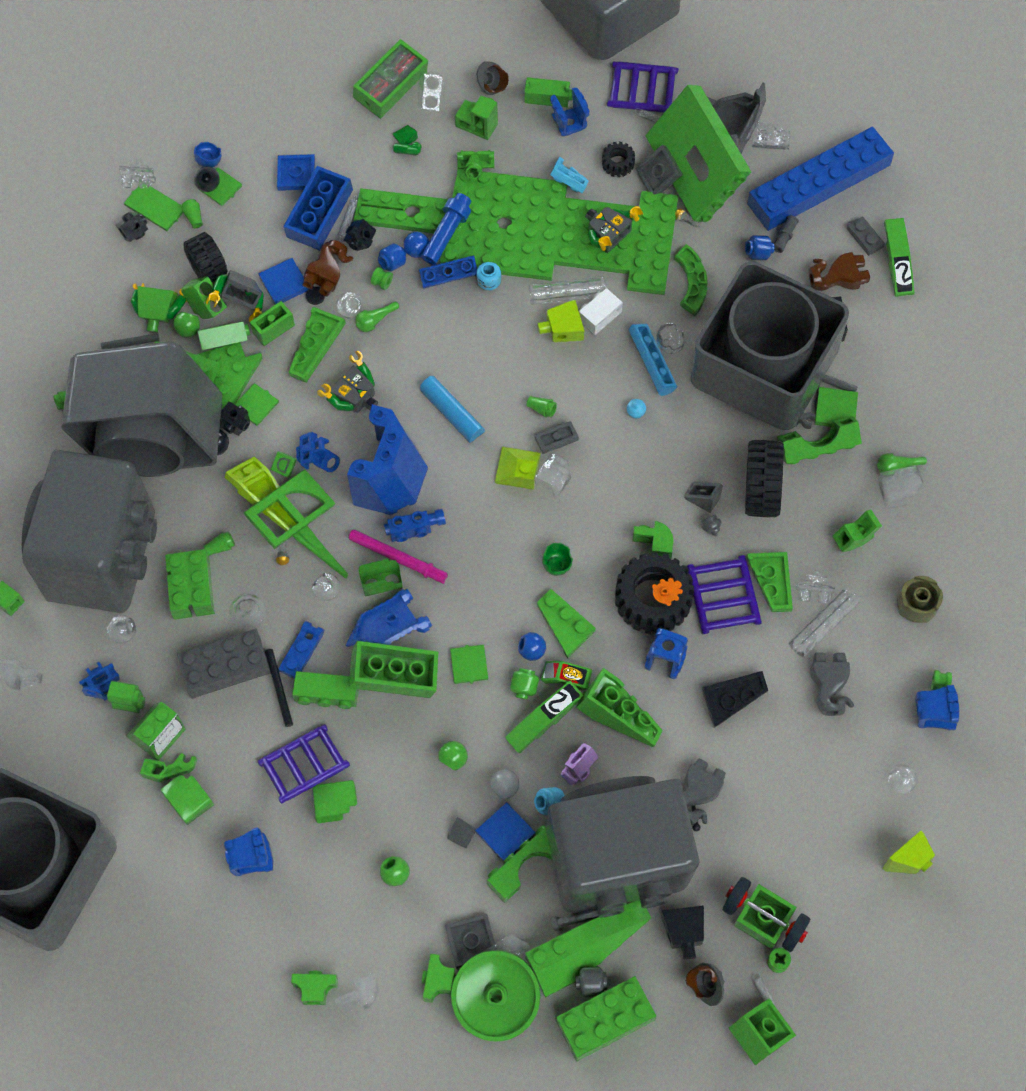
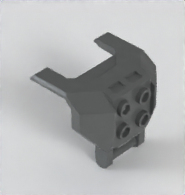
M764 82L759 89L755 90L754 96L744 92L723 97L717 101L708 97L741 154L758 125L766 102Z

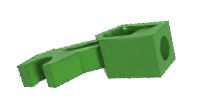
M181 753L173 764L167 766L165 762L145 758L140 774L143 778L162 783L165 780L186 773L189 774L194 770L197 758L192 756L190 762L185 763L186 756ZM156 767L162 769V772L159 775L154 774Z

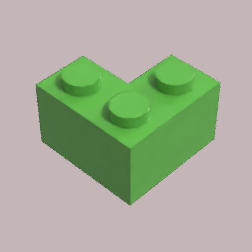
M482 95L476 103L465 100L455 115L456 127L488 140L498 125L497 102L492 98H486Z

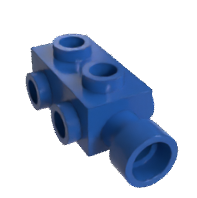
M443 509L434 510V513L427 514V511H416L410 515L395 516L393 519H388V523L384 524L386 536L390 535L392 542H404L408 538L424 537L431 533L430 526L436 524L438 526L445 525L446 521ZM420 516L421 519L415 520V517ZM396 521L402 522L400 524H395Z

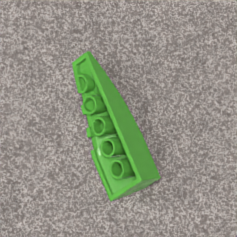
M640 900L623 906L624 912L610 917H597L525 953V959L535 972L545 998L575 983V976H580L582 968L596 967L602 963L606 957L619 948L623 942L652 918L647 908L641 907Z

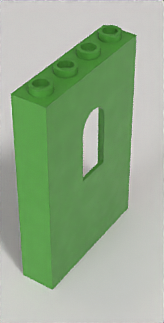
M687 85L645 135L654 152L662 144L669 149L683 174L673 185L692 219L696 222L711 220L715 212L724 205V202L735 193V190L746 181L751 173L746 161L701 86ZM695 145L709 169L708 177L704 181H700L685 157Z

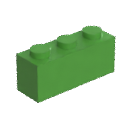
M296 671L292 695L294 701L301 705L315 703L321 707L336 705L342 709H350L357 706L359 689L349 688L350 676Z

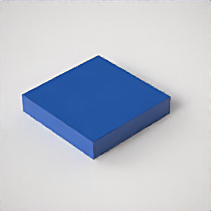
M315 154L278 155V191L304 190L315 170Z
M293 258L258 273L275 305L280 301L286 302L308 290V288L303 286V275Z
M507 802L475 830L476 834L502 861L510 854H515L520 850L519 847L527 839L531 840L536 835L535 831Z

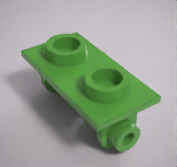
M461 150V152H457L458 169H464L469 157L474 154L479 156L482 168H495L494 151L474 152Z

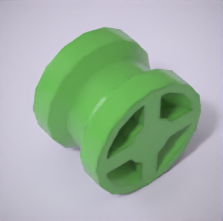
M377 267L371 277V284L374 286L379 285L381 289L387 290L392 282L393 273L389 271L384 272L382 268Z
M934 670L931 690L951 685V672L941 673L939 670Z
M783 948L774 949L767 960L769 969L775 973L786 971L791 963L789 952Z

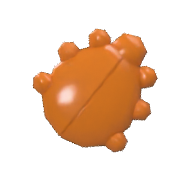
M669 578L668 581L661 579L660 583L652 585L653 596L658 602L670 606L672 601L679 600L677 595L683 593V590L679 589L682 584L678 580L674 582L673 578Z

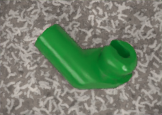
M414 142L412 145L395 143L393 151L395 153L418 155L421 153L422 146L418 142Z

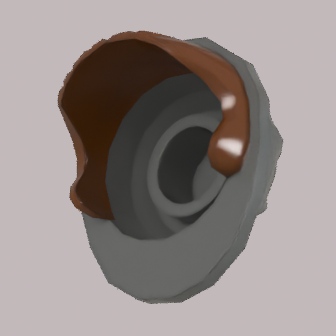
M484 61L477 69V82L482 91L486 94L494 95L505 90L509 82V76L498 64Z
M703 962L687 973L686 984L694 990L697 998H700L709 1006H716L721 1003L724 997L723 985L725 981L722 972L718 968Z

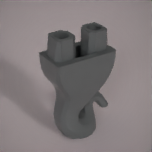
M816 652L810 670L811 677L819 688L817 706L823 715H843L845 704L850 708L854 707L851 699L842 696L836 700V703H832L830 699L841 691L847 683L850 675V662H847L845 653H834L833 662H826V653Z
M700 758L693 765L691 764L684 779L685 791L683 794L686 806L706 804L715 800L722 790L726 772L719 768H716L712 775L705 772L708 763ZM696 809L693 812L688 810L691 825H694L699 819H702L703 824H707V814L704 810Z

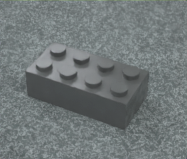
M257 628L177 653L186 687L192 699L271 674Z

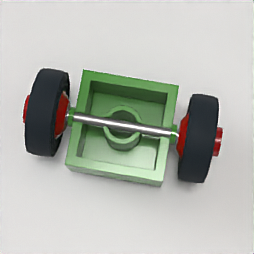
M741 877L735 887L731 885L725 895L728 899L722 910L729 915H733L737 908L742 905L745 906L734 925L736 928L770 949H773L782 932L786 931V939L782 947L792 952L797 943L802 944L808 934L805 929L810 923L811 918L801 913L797 920L789 926L790 923L788 922L797 907L758 884L750 899L747 898L748 889L752 882Z

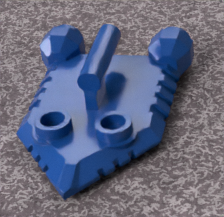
M401 589L391 599L385 600L384 603L381 602L378 606H374L373 609H369L359 616L346 646H354L357 641L390 645L392 641L399 640L400 637L402 638L405 634L411 633L412 630L425 633L430 630L429 628L432 627V624L427 616H421L417 619L407 607V604L411 603L410 601L413 600V597L408 589Z

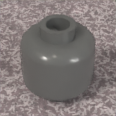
M584 967L580 970V976H575L576 989H581V994L584 997L597 996L603 993L604 990H607V975L600 967Z

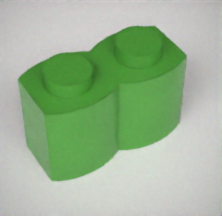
M111 681L107 699L112 704V708L140 713V709H143L145 706V697H143L138 685Z

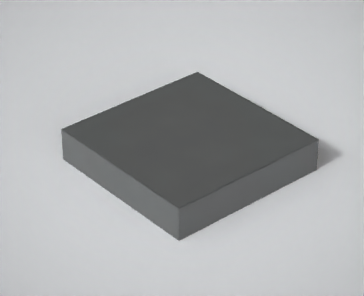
M663 144L636 168L648 191L654 195L664 192L683 175L669 149Z
M487 914L445 925L456 969L461 968L465 962L481 952L497 950Z

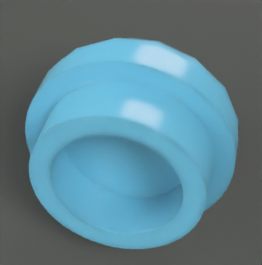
M632 399L627 404V413L632 418H640L646 412V405L640 399Z

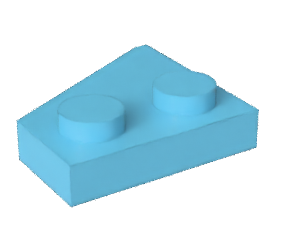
M559 156L550 175L557 182L565 183L573 191L583 194L589 180L579 174L573 167L568 169L562 164L564 159Z

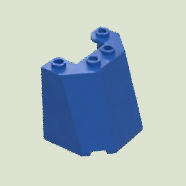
M372 404L369 420L375 427L376 439L380 441L373 462L363 459L355 460L350 465L347 477L354 506L393 515L398 510L417 502L428 466L392 409Z

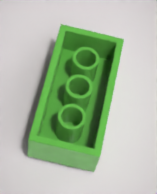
M357 641L352 647L349 688L431 698L437 690L439 652Z
M636 976L556 1017V1022L576 1062L656 1020V1014Z

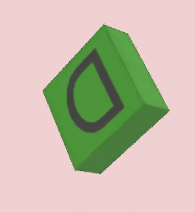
M278 451L271 470L289 478L297 459Z

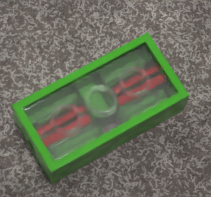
M400 39L353 86V98L381 119L427 73L428 60Z

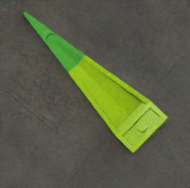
M252 457L225 473L224 477L238 489L237 493L252 505H255L279 487L268 468L256 457ZM278 502L262 512L285 531L296 525L295 521ZM308 526L292 536L347 579L348 573L323 546Z

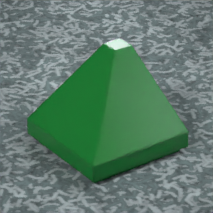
M409 125L393 133L399 144L409 145L418 139L417 131Z

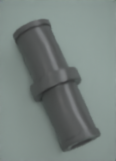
M787 216L783 227L779 229L778 237L774 243V251L782 253L788 240L792 239V232L799 222L795 216Z

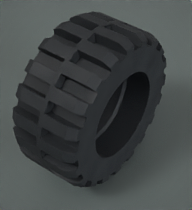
M751 440L748 442L745 514L748 516L776 518L780 515L784 446L780 441Z
M651 552V556H647L646 553L640 554L638 560L635 557L629 560V565L625 564L621 569V573L618 574L615 588V604L618 607L619 615L625 617L624 622L628 625L634 624L633 629L637 631L644 629L646 634H651V631H657L658 628L672 631L675 625L680 626L690 612L694 595L693 579L690 574L687 575L688 569L685 565L680 566V561L676 558L673 560L669 559L668 554L658 556V552ZM669 578H673L674 582L678 580L682 584L679 589H682L683 593L678 594L679 600L672 601L670 606L651 607L642 603L635 595L636 587L648 580L660 581L664 579L668 581Z

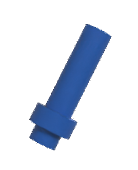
M457 193L455 198L447 200L443 207L445 215L421 255L425 262L436 265L459 223L467 221L471 213L469 206L472 201L466 195Z

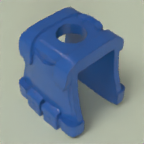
M572 88L573 108L566 111L563 110L555 95L550 97L554 111L551 115L554 122L557 123L562 136L571 135L587 127L586 118L589 116L590 111L582 92L578 88ZM568 119L574 120V124L567 125Z
M658 628L646 657L645 669L650 671L655 657L673 663L670 678L676 679L686 658L688 639L677 633ZM665 641H671L674 644V648L667 651L662 647V644Z
M954 685L916 693L915 705L917 707L919 728L933 727L948 729V731L956 730L960 710L958 694Z
M258 827L251 829V831L238 838L224 842L226 860L229 864L230 872L234 876H242L253 872L273 871L274 860L270 843L266 835L261 833Z

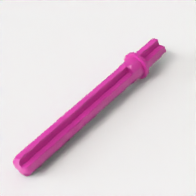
M352 530L349 534L351 541L423 574L424 578L430 577L444 584L448 577L446 572L433 567L432 563L428 564L357 530Z

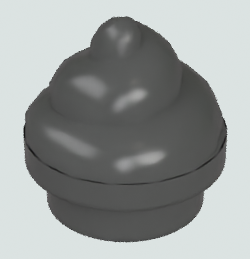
M716 514L701 521L704 531L718 536L722 522L720 518H717Z

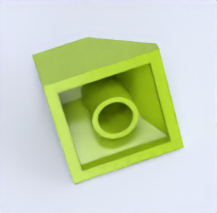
M502 447L495 483L534 490L541 453Z
M919 831L889 857L882 869L885 872L917 874L920 870L923 872L928 870L933 865L931 860L935 854L925 834Z

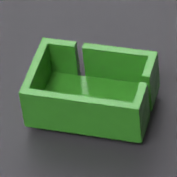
M206 549L165 555L168 573L169 605L174 620L192 617L189 606L193 607L196 616L215 614L210 559Z

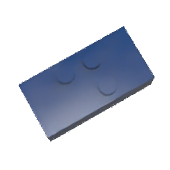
M317 166L283 226L286 237L320 251L353 191L351 179Z

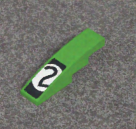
M904 218L886 219L884 227L887 236L888 265L895 297L914 295L911 256Z
M568 681L530 713L505 738L518 753H522L535 739H539L552 725H556L584 697L583 693L572 681Z

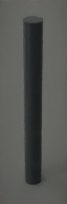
M267 649L265 654L285 727H290L293 725L275 655L273 649Z

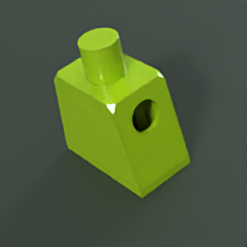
M576 300L548 309L547 321L537 323L539 334L550 332L553 342L584 340V327Z

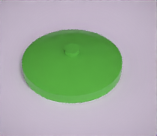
M503 950L484 951L465 962L454 979L451 992L453 1010L460 1024L472 1035L487 1041H505L523 1033L535 1019L541 997L537 976L530 965L521 957Z

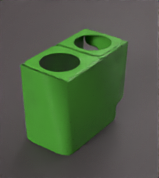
M208 276L193 279L181 289L193 312L202 319L214 318L227 308L221 296L218 302V306L221 308L220 311L214 312L210 308L211 300L206 304V300L209 294L212 293L214 286Z
M384 559L359 566V575L365 597L403 588L400 567L395 560L389 561V559ZM390 574H394L399 578V583L387 582L385 578ZM369 579L377 580V582L365 584Z
M180 775L160 789L186 825H189L214 806L210 797L193 776L186 779L183 775Z
M353 780L319 784L313 787L315 819L317 823L343 820V814L349 813L350 806L357 805L356 787Z

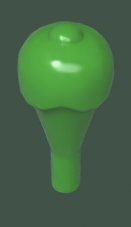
M393 302L386 307L375 310L361 311L355 318L356 327L366 333L374 330L375 326L387 314L399 308L398 302Z
M886 453L879 457L877 468L881 474L890 476L911 466L925 465L927 459L926 457L908 458L896 456L893 453Z

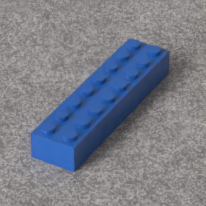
M872 126L749 192L747 205L766 230L769 231L784 223L787 216L792 215L796 217L891 166L894 152Z

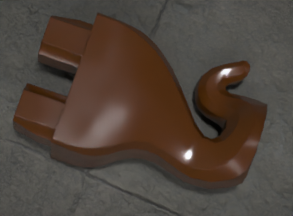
M330 240L323 244L319 258L308 264L303 277L304 287L312 289L314 284L321 286L319 293L326 297L331 292H334L340 278V269L332 254L337 255L342 263H349L354 259L352 256H346L347 247L336 240Z
M853 252L839 256L833 262L825 277H821L820 274L827 266L825 260L813 259L815 265L809 268L810 284L813 289L818 291L827 290L833 286L854 290L859 289L860 285L870 281L868 270H858V268L865 266L864 256L853 255Z

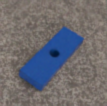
M474 255L419 269L423 288L476 276L477 265ZM447 269L452 270L450 274L445 273Z

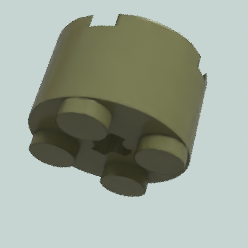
M916 576L905 582L898 597L900 615L916 623L929 622L936 615L942 604V589L940 590L934 579L927 576Z

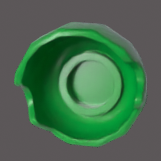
M562 543L550 544L542 556V564L545 570L554 576L567 573L573 562L570 548Z

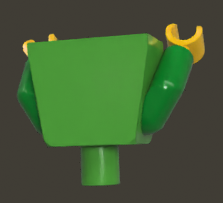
M136 283L133 284L134 291L131 304L139 318L148 320L146 331L158 333L159 322L169 323L170 319H173L187 302L181 289L178 296V293L175 291L145 287L144 283L138 287Z

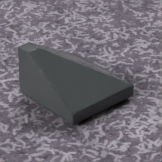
M457 817L447 839L467 848L476 829Z

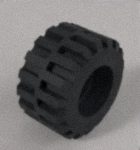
M202 232L183 243L186 257L198 278L208 276L211 282H213L218 276L227 274V265L224 257L209 234Z

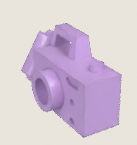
M583 743L575 753L570 755L569 760L565 763L566 767L562 770L561 776L571 786L575 785L578 780L583 782L590 774V766L598 759L593 748Z

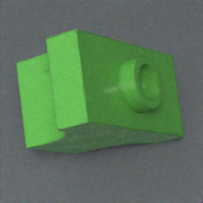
M430 954L428 971H423L422 984H425L424 1002L433 1003L437 995H451L456 974L455 969L443 966L440 962V956L437 954Z
M309 971V974H292L291 983L294 987L301 989V1001L304 1005H326L328 992L333 988H338V977L332 974H322L321 971Z

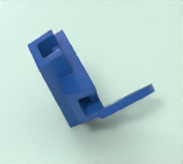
M313 432L300 436V446L296 447V458L305 469H309V464L313 463L326 472H333L340 464L339 457L325 449V444L329 443L328 439L323 437L317 438V434ZM335 458V464L328 468V461Z
M98 662V667L92 671L89 668L86 669L89 676L79 683L83 686L82 692L85 696L105 701L107 700V694L104 695V693L109 690L111 681H118L120 678L119 674L114 670L112 663L103 668L101 663Z

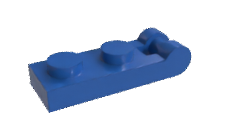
M305 621L297 638L278 668L279 672L295 679L296 671H303L323 637L325 630L320 627L315 628L312 626V623ZM308 633L313 635L311 640L306 638Z

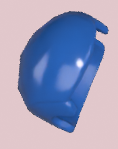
M201 142L194 148V159L199 166L215 167L221 160V148H217L213 143Z

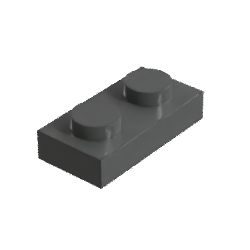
M863 216L847 225L846 229L868 256L884 247V241Z
M569 421L535 434V440L542 454L579 441V436L572 422Z

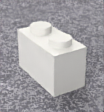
M607 288L602 292H598L591 302L584 304L580 308L579 314L582 324L596 335L622 312L623 302Z

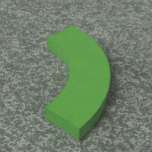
M685 244L674 256V260L683 268L688 280V290L680 302V306L693 316H696L706 298L707 273L698 254Z

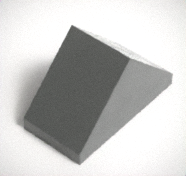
M693 482L684 498L711 513L721 498L723 485L721 483Z

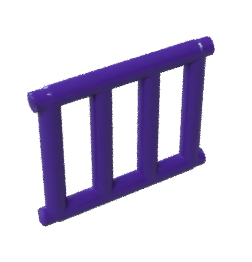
M613 61L614 75L611 98L607 102L608 107L633 110L643 109L653 112H665L669 108L673 99L675 74L678 73L679 68ZM621 69L632 70L628 101H618ZM639 71L650 72L646 103L636 102ZM657 73L668 74L665 105L654 104Z
M745 555L739 556L736 560L695 567L693 564L687 565L688 574L693 579V597L702 634H708L709 630L743 624H762ZM740 567L742 578L702 585L698 583L697 574ZM745 586L747 596L703 604L701 593ZM746 604L750 606L752 615L713 622L707 621L706 611Z
M325 724L257 761L261 767H264L280 795L278 798L281 804L350 766L347 760H343L326 732L328 729ZM318 736L336 765L327 770H324L308 743ZM300 746L317 773L315 777L307 781L290 754L291 751ZM280 757H283L298 783V786L289 791L286 790L271 762Z

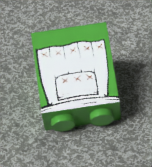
M163 702L153 704L126 737L159 761L186 729L176 712Z

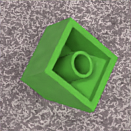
M770 998L728 1027L754 1065L760 1063L796 1036Z

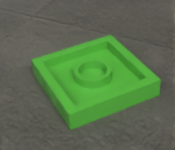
M819 387L814 425L832 427V423L835 420L850 416L856 419L858 392Z

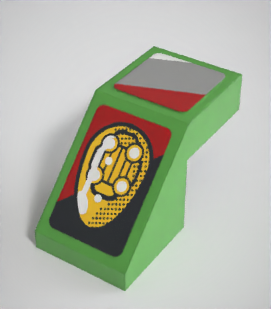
M546 661L541 681L545 684L562 683L563 685L568 681H572L579 690L588 689L592 670L564 661Z

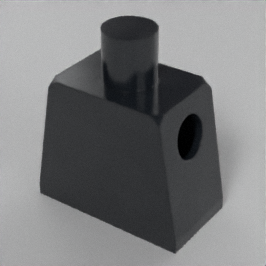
M704 905L663 910L661 918L671 948H682L684 960L696 958L695 946L702 945L704 941Z

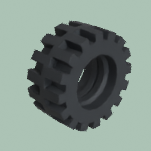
M620 141L619 144L617 142H613V145L608 144L602 153L603 170H606L607 174L611 173L613 177L615 175L617 177H621V175L627 176V173H631L635 164L633 148L631 146L628 147L627 143L623 144ZM621 156L626 160L622 163H616L611 158Z

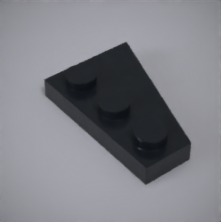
M763 671L702 688L713 727H717L769 691Z

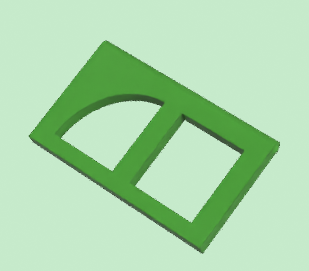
M304 469L243 513L268 543L276 549L332 508L335 502ZM292 493H303L316 498L323 505L304 518L285 496ZM276 502L296 523L295 526L278 538L258 516Z

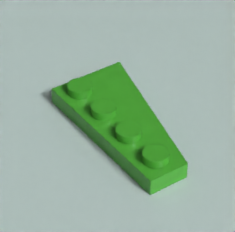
M312 307L310 320L307 321L305 326V334L301 337L299 350L296 351L289 370L291 377L306 383L308 382L345 326V319Z

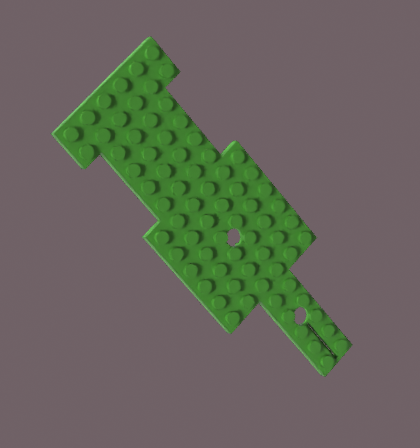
M458 169L452 198H455L457 193H462L469 197L472 201L469 206L471 213L465 223H459L441 255L440 264L474 255L477 269L485 262H493L500 267L501 275L552 281L554 265L629 274L627 291L665 295L676 217L675 212L679 195L663 193L654 195L652 192L641 191L639 207L643 215H638L640 219L637 222L634 219L632 220V231L607 254L601 248L591 245L588 236L590 221L585 218L586 213L590 209L600 213L605 207L628 211L635 206L566 198L568 185L559 183L556 180L483 171L477 179H469L465 175L464 169ZM360 188L354 221L364 219L371 226L434 234L445 215L443 207L448 199ZM408 207H417L420 211L419 213L415 214L414 217L407 216L405 211ZM501 218H508L512 224L504 229L500 228L497 222Z

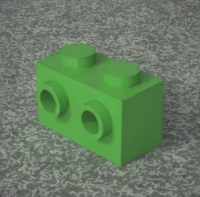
M282 301L250 321L253 334L263 346L295 326L293 314Z

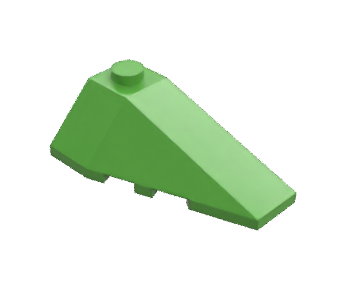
M603 668L584 692V697L579 701L576 708L591 719L654 747L663 730L647 711H643L636 703L637 699L633 695L630 696L623 688L625 686L623 682Z

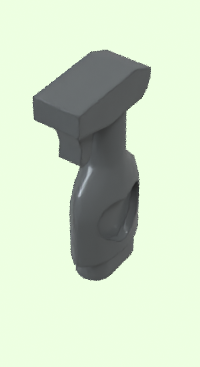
M593 908L564 918L553 917L550 920L553 929L558 931L564 929V926L595 919L598 917L597 908Z

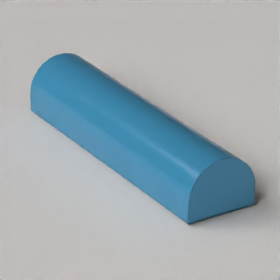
M632 324L628 331L658 394L665 396L672 393L677 388L676 382L648 324Z
M430 376L422 382L420 391L469 443L485 432V428L435 376Z

